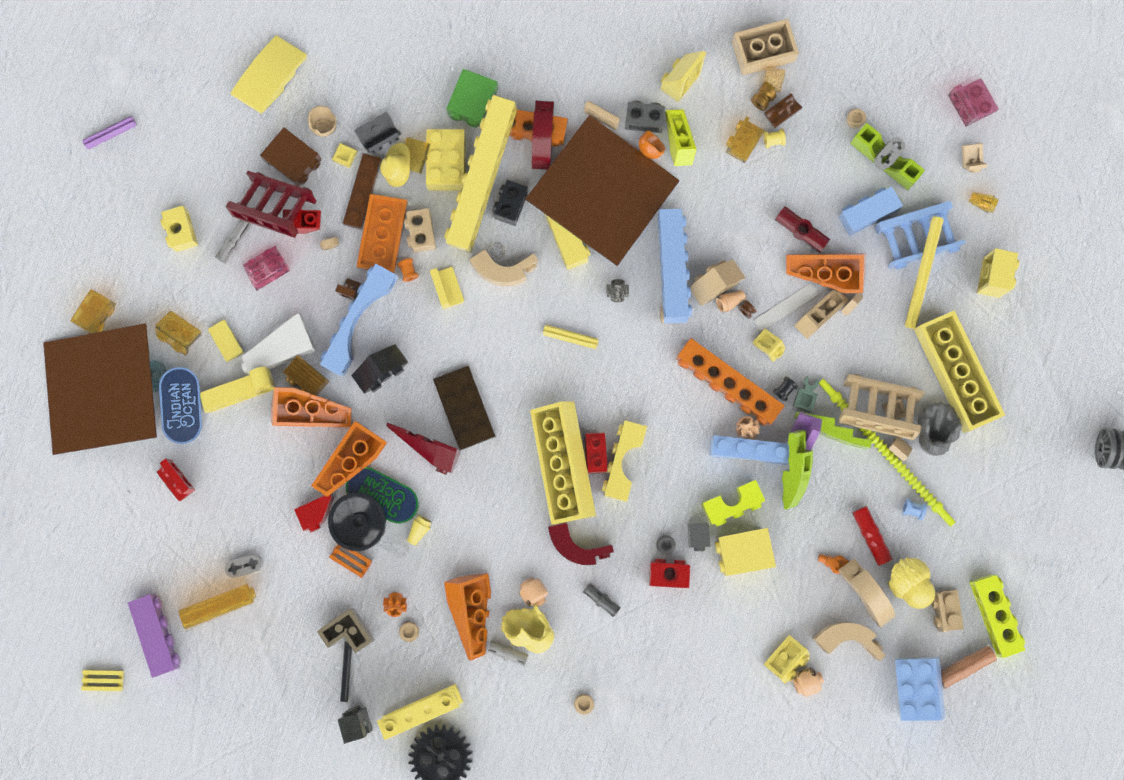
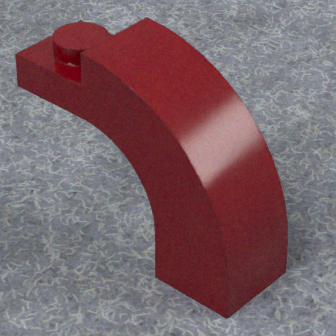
M535 100L532 169L548 170L551 166L554 101Z
M567 523L548 527L556 550L573 563L596 565V556H599V560L611 557L610 553L614 552L612 545L595 549L578 547L570 537Z

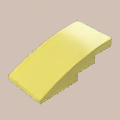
M276 35L253 60L231 91V95L262 114L284 92V86L295 76V70L306 60L307 54Z

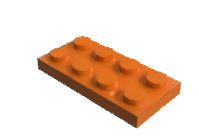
M370 194L357 268L369 270L371 266L374 267L375 264H378L395 274L404 218L408 205L407 200Z

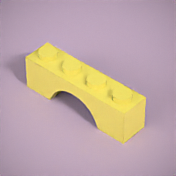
M626 420L623 425L619 424L617 435L620 436L619 442L614 443L612 454H615L613 462L609 461L607 472L610 473L609 479L604 480L601 490L605 492V497L627 502L632 482L626 478L622 471V459L629 450L642 446L647 426Z

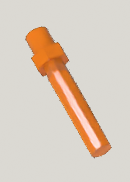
M819 554L817 561L824 563L825 566L830 567L832 572L840 574L839 569L850 562L841 555L833 557Z

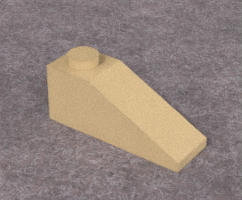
M833 289L794 326L808 339L840 310L849 299L842 292Z

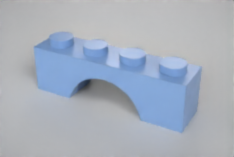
M714 435L711 437L709 457L749 459L771 464L787 465L789 445L786 443Z

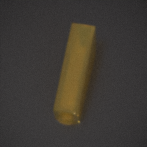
M248 584L178 610L183 628L186 632L254 604L253 599L256 598L253 587L249 588Z

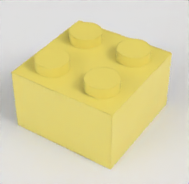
M995 248L984 256L977 293L1000 298L1014 289L1016 285L1014 275L1019 267L1018 253Z

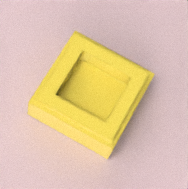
M340 143L332 160L350 168L358 152Z

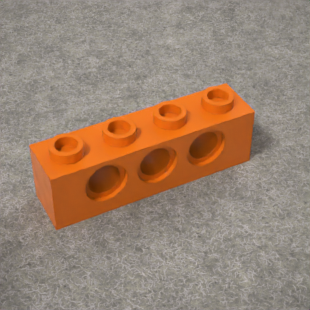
M517 110L514 119L515 125L511 128L509 136L515 140L528 139L532 142L533 129L525 130L524 127L526 125L533 126L534 112ZM553 116L552 146L564 145L568 118Z

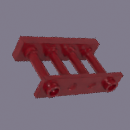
M247 171L246 174L252 183L243 198L237 203L228 201L225 206L231 216L295 238L298 230L294 225V220L305 202L316 204L317 200L313 192L307 187L301 188L264 176L260 172ZM259 186L266 188L256 207H247ZM274 191L282 193L271 212H262ZM290 196L298 199L287 218L278 217Z

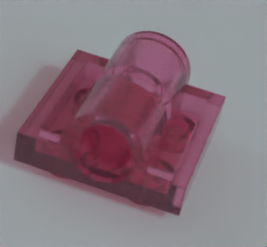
M276 246L267 249L264 253L250 259L243 265L256 291L290 271Z

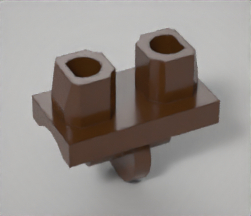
M790 93L764 112V115L772 126L777 128L803 107Z

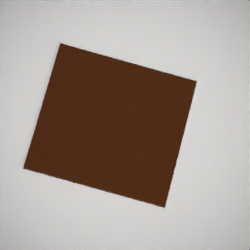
M589 115L525 200L618 266L680 180Z
M146 323L43 342L53 455L157 438Z

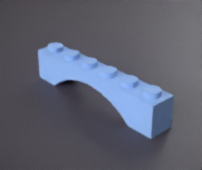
M375 264L374 267L371 266L366 275L368 278L365 284L362 283L358 288L356 300H352L348 307L349 313L341 319L338 333L331 337V345L328 351L325 350L320 358L322 361L320 363L321 366L343 377L353 361L352 336L358 319L374 301L390 294L399 278L396 274L378 264Z

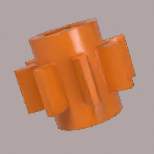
M398 592L389 594V598H384L383 611H387V614L391 617L400 616L402 611H407V598H403V595Z

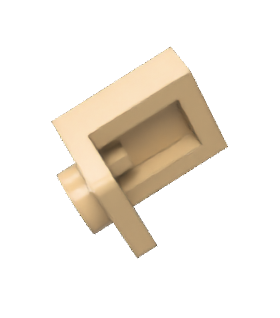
M983 143L962 145V167L969 170V172H980L982 168H987V163L983 162Z

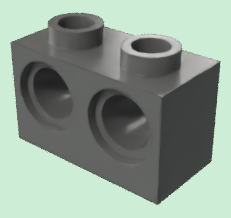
M638 100L628 102L625 130L644 132L649 130L653 133H662L665 106L656 102L644 104ZM637 112L640 114V117L635 118L631 114ZM656 114L659 118L653 120L650 118V115Z

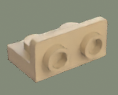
M958 590L935 592V598L931 605L935 609L936 617H934V624L938 628V632L964 629Z

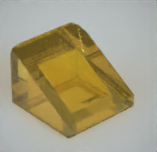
M767 67L763 84L770 86L775 92H781L785 70Z

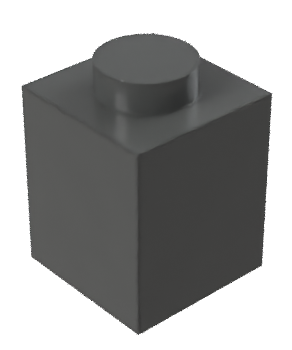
M709 523L687 524L689 548H694V551H705V547H710Z

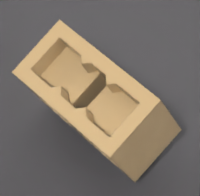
M429 208L406 212L407 218H404L406 230L409 229L410 236H407L408 247H412L414 253L436 249ZM420 218L423 220L420 225L413 224L415 219ZM418 237H425L424 243L419 244L416 242Z

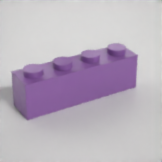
M149 594L128 602L151 677H158L179 669V664L181 663L180 656L177 652L175 653L173 647L175 644L174 638L168 632V620L162 614L160 597L156 594Z

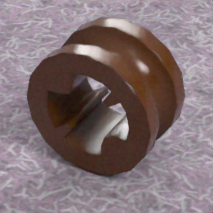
M747 300L743 301V305L738 306L739 311L748 319L752 317V313L755 314L757 312L755 307Z

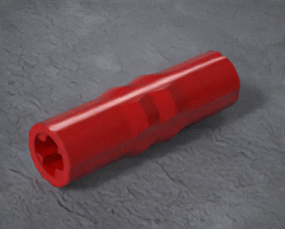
M864 506L852 512L877 565L880 566L893 560L868 507Z

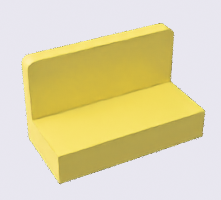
M453 267L440 271L437 268L429 270L443 309L464 302Z

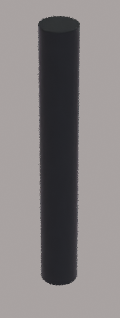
M348 641L344 642L340 702H348L352 648Z

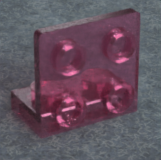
M981 78L964 87L960 84L954 87L948 94L965 127L999 110Z

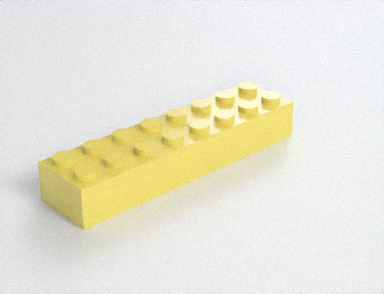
M493 95L492 100L487 102L485 109L487 115L486 118H482L480 123L481 134L480 137H476L474 142L475 153L470 155L468 161L470 168L462 179L464 187L462 192H458L456 198L458 206L451 213L450 220L452 224L450 228L446 229L444 236L449 246L472 253L517 113L514 101Z

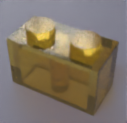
M90 289L70 321L89 333L101 332L105 325L104 322L113 314L116 303Z

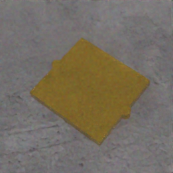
M407 137L405 145L410 150V171L422 174L425 161H427L430 143Z

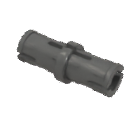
M591 583L583 591L584 594L596 603V606L606 610L612 617L621 608L609 599L606 593L603 594Z

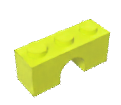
M754 480L736 488L739 501L735 506L726 505L721 495L702 503L701 506L709 524H715L718 527L727 523L726 518L733 516L736 519L745 515L744 510L750 508L751 511L761 508V503L765 502V498L757 481Z

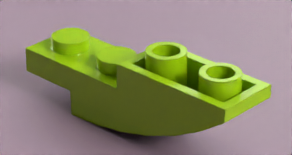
M804 430L791 432L788 437V464L790 469L784 470L782 475V501L786 510L799 504L811 476L813 451L806 450V431Z

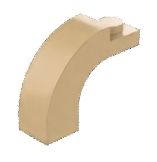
M486 250L469 259L470 264L481 278L498 286H514L525 282L527 278L524 273L534 271L538 264L537 257L532 254L514 266H500L491 259Z
M855 559L839 569V573L864 603L867 614L880 628L896 617L894 609L883 590L866 569L864 570Z
M850 622L833 623L821 629L812 638L828 654L842 642L855 640L876 660L881 661L885 657V654L882 652L883 647L875 640L872 642L877 635L869 628L860 624Z

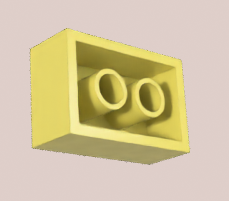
M427 129L426 186L428 191H462L464 187L462 179L466 173V135L464 129Z

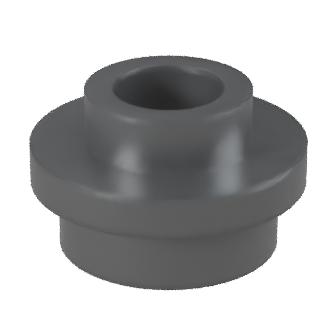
M663 535L658 538L656 548L661 554L668 555L675 550L676 543L671 536ZM664 541H667L669 543V547L667 549H664L662 547V543Z

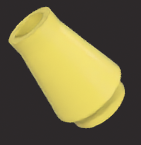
M418 515L413 520L409 536L406 540L413 545H417L430 530L432 522Z

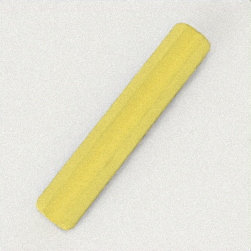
M545 325L543 329V335L593 349H596L598 345V339L549 325Z

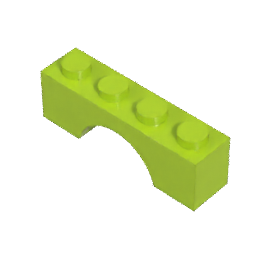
M868 123L862 127L850 143L873 163L876 155L886 145L882 135ZM889 156L883 157L881 163H886L885 161ZM899 156L890 167L883 171L908 191L926 170L911 158L907 159Z

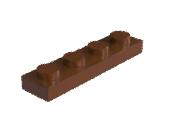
M363 153L343 220L344 226L362 230L369 197L373 193L382 162L380 157Z

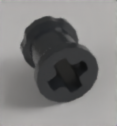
M787 376L783 378L782 384L773 390L774 394L784 402L788 400L787 397L791 392L798 388V385Z

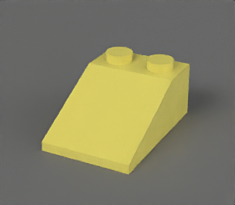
M699 51L684 54L681 59L678 58L672 65V71L665 73L662 77L661 90L679 102L700 76L706 52Z

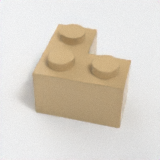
M734 259L727 262L723 260L717 265L713 264L708 267L705 275L701 274L693 279L694 283L690 286V289L699 304L703 306L713 301L723 292L736 286L746 277Z

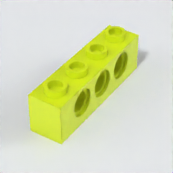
M988 575L969 582L996 656L1006 658L1026 651L1024 648L1025 640L1017 629V619L1012 615L1009 608L1011 607L1010 600L1004 595V585L1001 578L997 575ZM991 591L995 594V599L992 602L988 598ZM998 610L1002 613V618L999 621L995 616ZM1005 629L1009 631L1007 639L1003 638V631Z

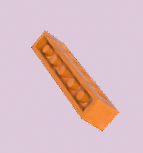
M692 338L689 339L676 357L679 366L686 370L689 368L694 372L693 375L697 379L707 381L709 383L708 386L712 390L725 394L724 398L731 403L736 402L741 406L740 409L744 413L754 415L756 417L755 420H758L759 424L763 426H770L785 406ZM700 357L702 359V365H695L693 363V358ZM715 368L718 371V376H710L708 369ZM730 379L733 382V388H727L724 385V380ZM740 391H747L749 398L747 400L742 399ZM756 402L764 404V411L756 409Z

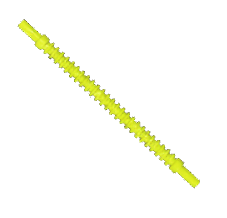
M823 378L819 385L831 397L830 400L833 403H837L836 407H841L840 411H843L844 408L848 409L849 402L846 403V399H842L843 395L839 391L836 392ZM859 429V432L863 431V436H867L866 439L872 440L871 444L874 443V448H878V452H882V456H886L885 460H889V464H893L894 469L897 468V473L900 472V476L905 477L904 481L908 480V485H912V489H916V493H920L919 497H923V501L928 502L927 506L930 505L934 513L937 512L950 527L956 523L943 508V504L940 501H936L937 497H933V493H929V489H925V485H921L922 481H918V477L913 476L914 472L910 473V468L907 469L906 464L903 465V461L898 460L899 457L895 456L887 448V443L884 444V440L879 439L880 435H875L876 431Z

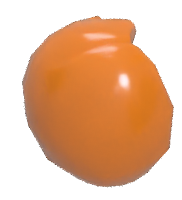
M649 130L639 138V149L649 159H658L666 150L659 138Z

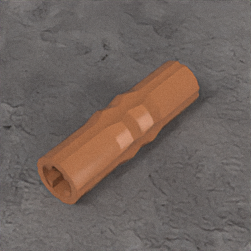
M987 645L942 670V686L946 689L997 660L995 653Z

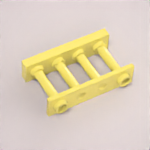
M455 683L383 715V718L377 720L384 740L460 707L459 704L463 703V700Z

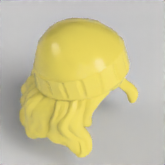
M906 557L905 560L900 559L899 563L894 564L891 570V580L887 582V585L895 597L904 599L910 607L916 609L928 607L935 598V589L929 580L930 570L923 561Z
M537 604L534 605L533 609H512L507 611L505 616L502 617L501 631L510 640L511 644L524 646L533 653L545 652L552 645L555 637L554 631L550 627L545 614L539 610Z

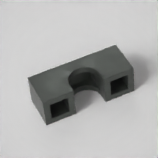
M360 705L342 713V717L338 719L344 744L362 739L373 730L367 708L361 709Z

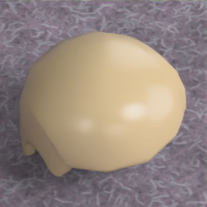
M325 106L312 108L308 113L310 130L320 137L329 136L335 131L337 120L336 116L330 111V108Z

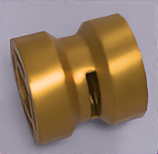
M763 84L759 89V93L754 94L751 98V102L759 110L765 111L769 106L768 103L773 101L777 94L770 86Z

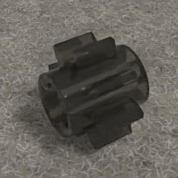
M622 279L612 280L611 285L607 284V297H610V300L613 302H623L625 297H629V285H625V281Z

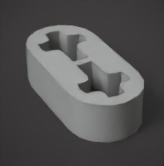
M895 137L881 149L874 158V164L878 169H887L905 150L903 139ZM897 143L899 145L898 149L892 152L891 149ZM888 155L889 157L886 159V163L882 164V158Z
M248 555L234 559L226 564L225 572L232 578L255 573L262 569L263 560L258 555ZM252 558L258 560L255 569L253 566L246 567L247 563L252 562ZM233 564L235 566L242 565V569H238L236 571L237 574H235V572L230 571V568L233 567Z

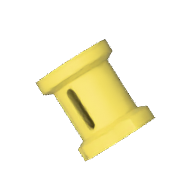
M779 129V131L771 133L763 132L765 148L767 149L772 145L778 144L784 146L786 144L784 130Z

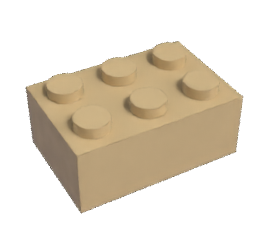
M788 19L736 32L732 39V45L742 76L795 62L799 54Z

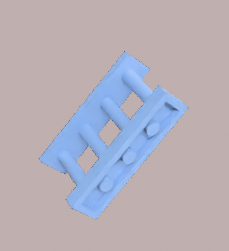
M951 201L879 222L874 227L876 233L883 232L889 242L895 261L888 265L889 269L896 268V270L907 267L908 263L922 259L923 252L920 253L911 226L915 222L922 224L927 238L930 228L929 221L933 216L943 218L942 228L948 242L947 245L937 246L935 255L947 251L954 253L961 250L960 247L966 242L965 240L955 241L947 218L948 212L953 208ZM901 227V229H904L913 254L912 256L902 258L893 233L895 228Z

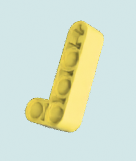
M258 367L249 371L250 375L201 392L200 400L204 412H214L272 391L276 386L270 369Z

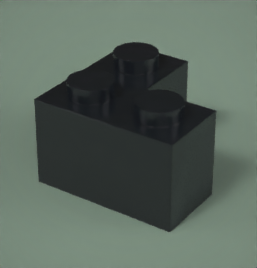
M396 344L369 355L351 376L364 394L369 391L376 392L382 387L381 383L390 379L392 375L396 377L404 372L403 368L407 365L408 361Z

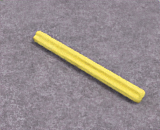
M933 216L905 322V327L915 329L917 326L944 221L941 217Z

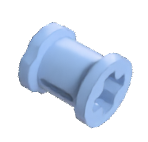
M907 498L902 508V515L906 516L908 514L918 517V520H923L927 511V504L915 503Z

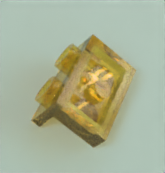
M747 116L744 121H739L735 128L737 133L735 136L731 135L726 143V146H728L726 153L743 163H746L765 131L749 122L750 118Z
M172 311L168 312L155 325L157 338L162 342L168 343L176 352H181L185 356L189 353V347L201 336L199 329Z

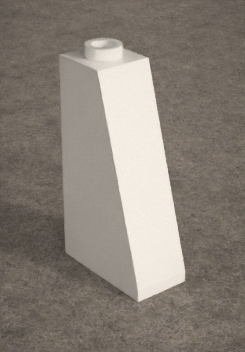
M299 313L294 315L241 357L243 360L241 366L244 373L250 375L249 371L258 367H267L272 370L293 361L297 355L303 357L316 352L303 317Z

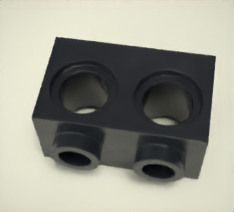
M506 180L505 185L502 184L499 190L500 199L498 202L495 201L492 209L494 218L516 226L526 201L525 198L529 193L528 187ZM516 191L518 194L515 197H510L508 193ZM503 208L511 209L509 214H503L501 211Z

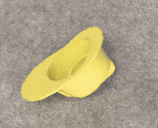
M397 143L390 147L380 166L382 175L386 178L388 184L393 187L403 186L409 178L410 150L403 143Z

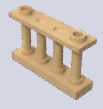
M849 374L843 386L851 387L848 409L844 408L841 412L838 423L915 440L921 430V425L913 423L915 402L918 403L921 400L925 391L918 390L915 387H904L864 378L858 374ZM859 389L870 392L867 413L856 410ZM877 393L888 396L886 417L875 414ZM896 398L907 400L905 422L894 418Z

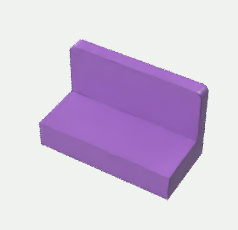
M802 412L799 413L791 432L798 430L806 431V450L812 449L820 433L822 419Z

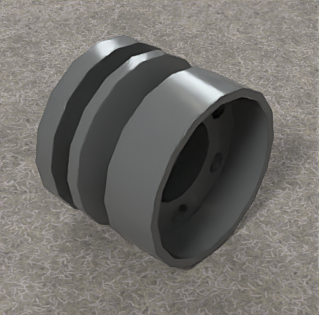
M1102 428L1099 432L1095 444V459L1100 468H1119L1124 470V430L1121 432L1119 429Z

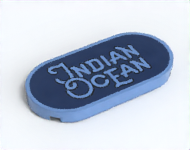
M174 367L164 373L159 383L162 431L170 441L177 444H186L196 439L202 428L200 387L198 378L192 371L185 367Z

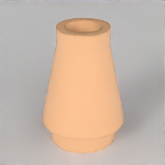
M742 290L721 294L719 298H716V304L721 312H729L739 303L746 300V297Z

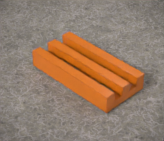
M337 545L329 558L360 578H363L373 561L357 551L347 550L365 561L367 564L364 566L340 551L341 546ZM336 554H339L340 556L352 562L359 568L363 569L362 572L356 570L355 568L348 565L341 559L337 558Z

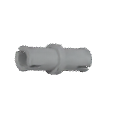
M491 641L488 648V653L504 658V661L510 660L522 666H525L529 655L512 649V646L506 647L494 641Z

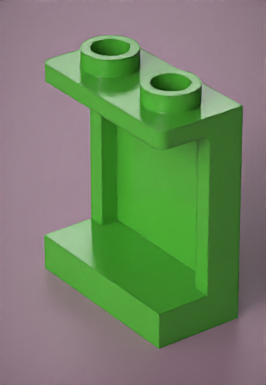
M462 69L446 108L449 117L455 121H465L474 128L480 127L481 120L487 112L485 110L487 102L492 100L493 95H496L498 91V81Z

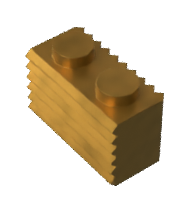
M299 355L283 371L287 376L285 380L291 385L297 384L301 387L300 390L316 396L329 383L327 378Z

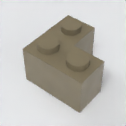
M354 608L348 609L317 631L327 648L346 638L355 653L375 641Z

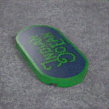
M365 467L346 482L347 494L360 492L374 497L383 507L386 520L392 523L408 522L418 512V498L411 488L372 468Z

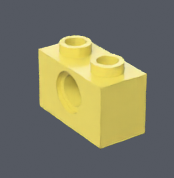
M184 206L161 212L163 219H160L163 229L167 232L168 236L165 239L169 248L171 247L178 252L198 246L189 212ZM181 226V230L175 233V228Z

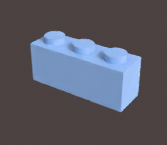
M892 186L888 189L883 187L877 190L874 196L870 198L865 196L858 201L859 204L855 206L850 204L843 208L839 219L848 235L851 236L899 211L903 205Z

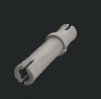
M240 220L231 235L223 241L224 244L215 258L225 264L233 251L237 250V245L252 223Z

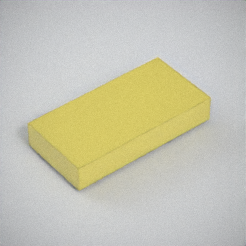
M222 320L208 328L226 362L244 353L226 320Z

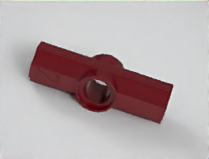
M786 206L783 207L775 218V221L792 232L796 239L804 241L819 253L822 252L831 240L813 227L809 220L802 219ZM798 227H805L807 233H801Z

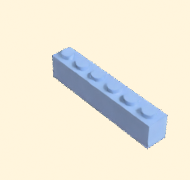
M659 209L658 213L664 323H687L689 316H692V306L688 305V298L691 297V289L687 287V280H689L690 276L689 269H686L688 251H685L684 244H687V233L683 231V227H686V216L682 215V209Z

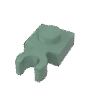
M807 376L803 380L805 388L798 389L793 407L811 413L818 396L813 390L818 387L819 380H815L814 385L811 386L808 384L809 377Z

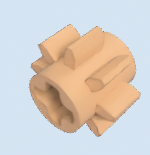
M743 417L739 420V423H736L737 436H742L743 439L753 440L760 433L758 420L753 421L752 417Z

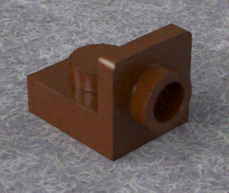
M347 278L343 286L337 285L335 292L347 299L356 300L358 288L362 283Z

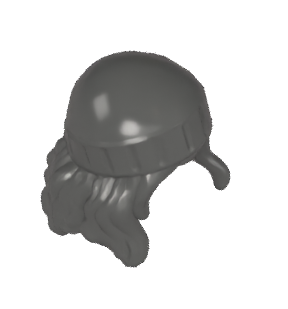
M942 401L938 404L934 402L923 408L919 415L918 425H921L919 444L921 449L929 455L939 456L948 452L951 443L960 437L962 429L961 420L957 417L954 408L950 404H944Z

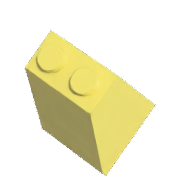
M768 528L717 537V542H714L716 553H720L721 561H718L721 573L724 572V576L776 567Z

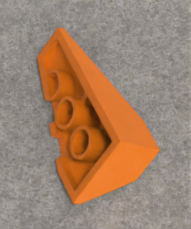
M866 253L786 255V274L811 281L842 293L864 292Z
M274 387L271 401L272 426L351 427L352 408L294 387Z
M354 421L311 486L328 497L376 460L388 442L359 422Z
M489 574L461 576L444 582L448 606L467 658L472 661L486 653L488 631L485 628L486 617H489L487 602L488 599H491Z

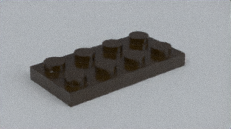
M469 366L433 379L460 451L496 437Z

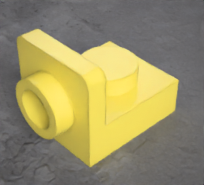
M764 329L752 342L755 347L767 354L773 362L780 358L785 350L783 341L767 329Z

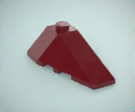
M387 422L386 426L436 467L437 472L447 475V472L453 473L461 453L457 448L436 440L431 441L423 435L413 434L407 429Z

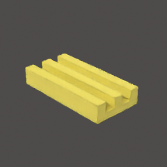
M82 670V674H84L82 678L83 686H81L82 691H123L124 671ZM89 675H119V679L89 678ZM88 683H118V686H88Z

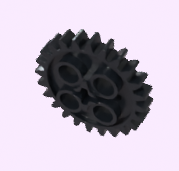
M436 724L433 731L430 727H427V734L421 731L420 736L422 738H414L417 745H410L414 752L408 753V756L413 757L408 764L414 765L410 772L417 771L418 773L414 779L416 780L421 777L422 780H461L460 776L466 778L467 774L464 770H471L467 763L473 762V759L468 757L473 751L467 750L471 743H464L467 736L465 735L460 738L461 730L454 733V726L446 730V724L442 726V729H439V726ZM434 739H442L444 746L442 748L435 747ZM426 746H429L435 753L427 750ZM452 750L458 751L460 758L457 760L451 759L449 752ZM441 753H443L444 760H441L439 762L437 760L438 756L436 754L440 755ZM429 755L432 763L424 764L422 756ZM446 761L453 764L455 768H451L450 765L446 763ZM445 767L448 775L440 776L438 768Z

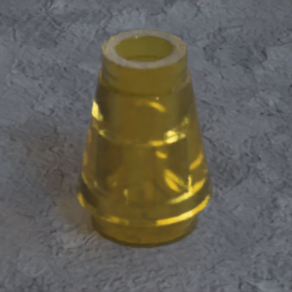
M976 192L972 193L969 200L970 203L986 213H993L999 201L994 195Z

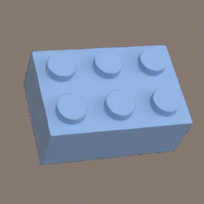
M940 657L896 659L901 721L943 720L945 718Z

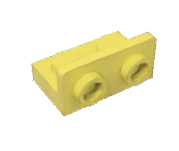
M788 635L764 663V666L786 684L787 681L790 682L797 674L796 671L800 666L803 667L807 664L810 653L793 637Z

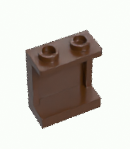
M285 127L282 128L260 154L264 162L269 166H273L298 187L307 182L310 173L319 168L320 161L322 160L317 152Z

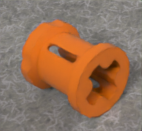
M407 258L397 263V267L401 269L403 274V282H410L419 277V274L415 272L412 263L414 261L412 258Z

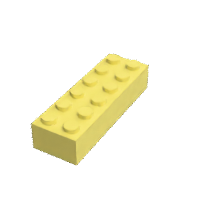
M955 310L914 329L949 404L954 408L957 417L961 420V430L963 433L972 431L1005 416Z
M561 401L530 410L551 525L595 517L596 512L574 401Z

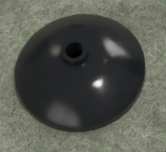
M360 492L346 494L333 504L329 512V532L334 541L344 549L350 551L367 550L376 545L385 532L386 515L384 509L374 497ZM359 517H361V518L363 519V523H362V524H359V523H358V518H359Z

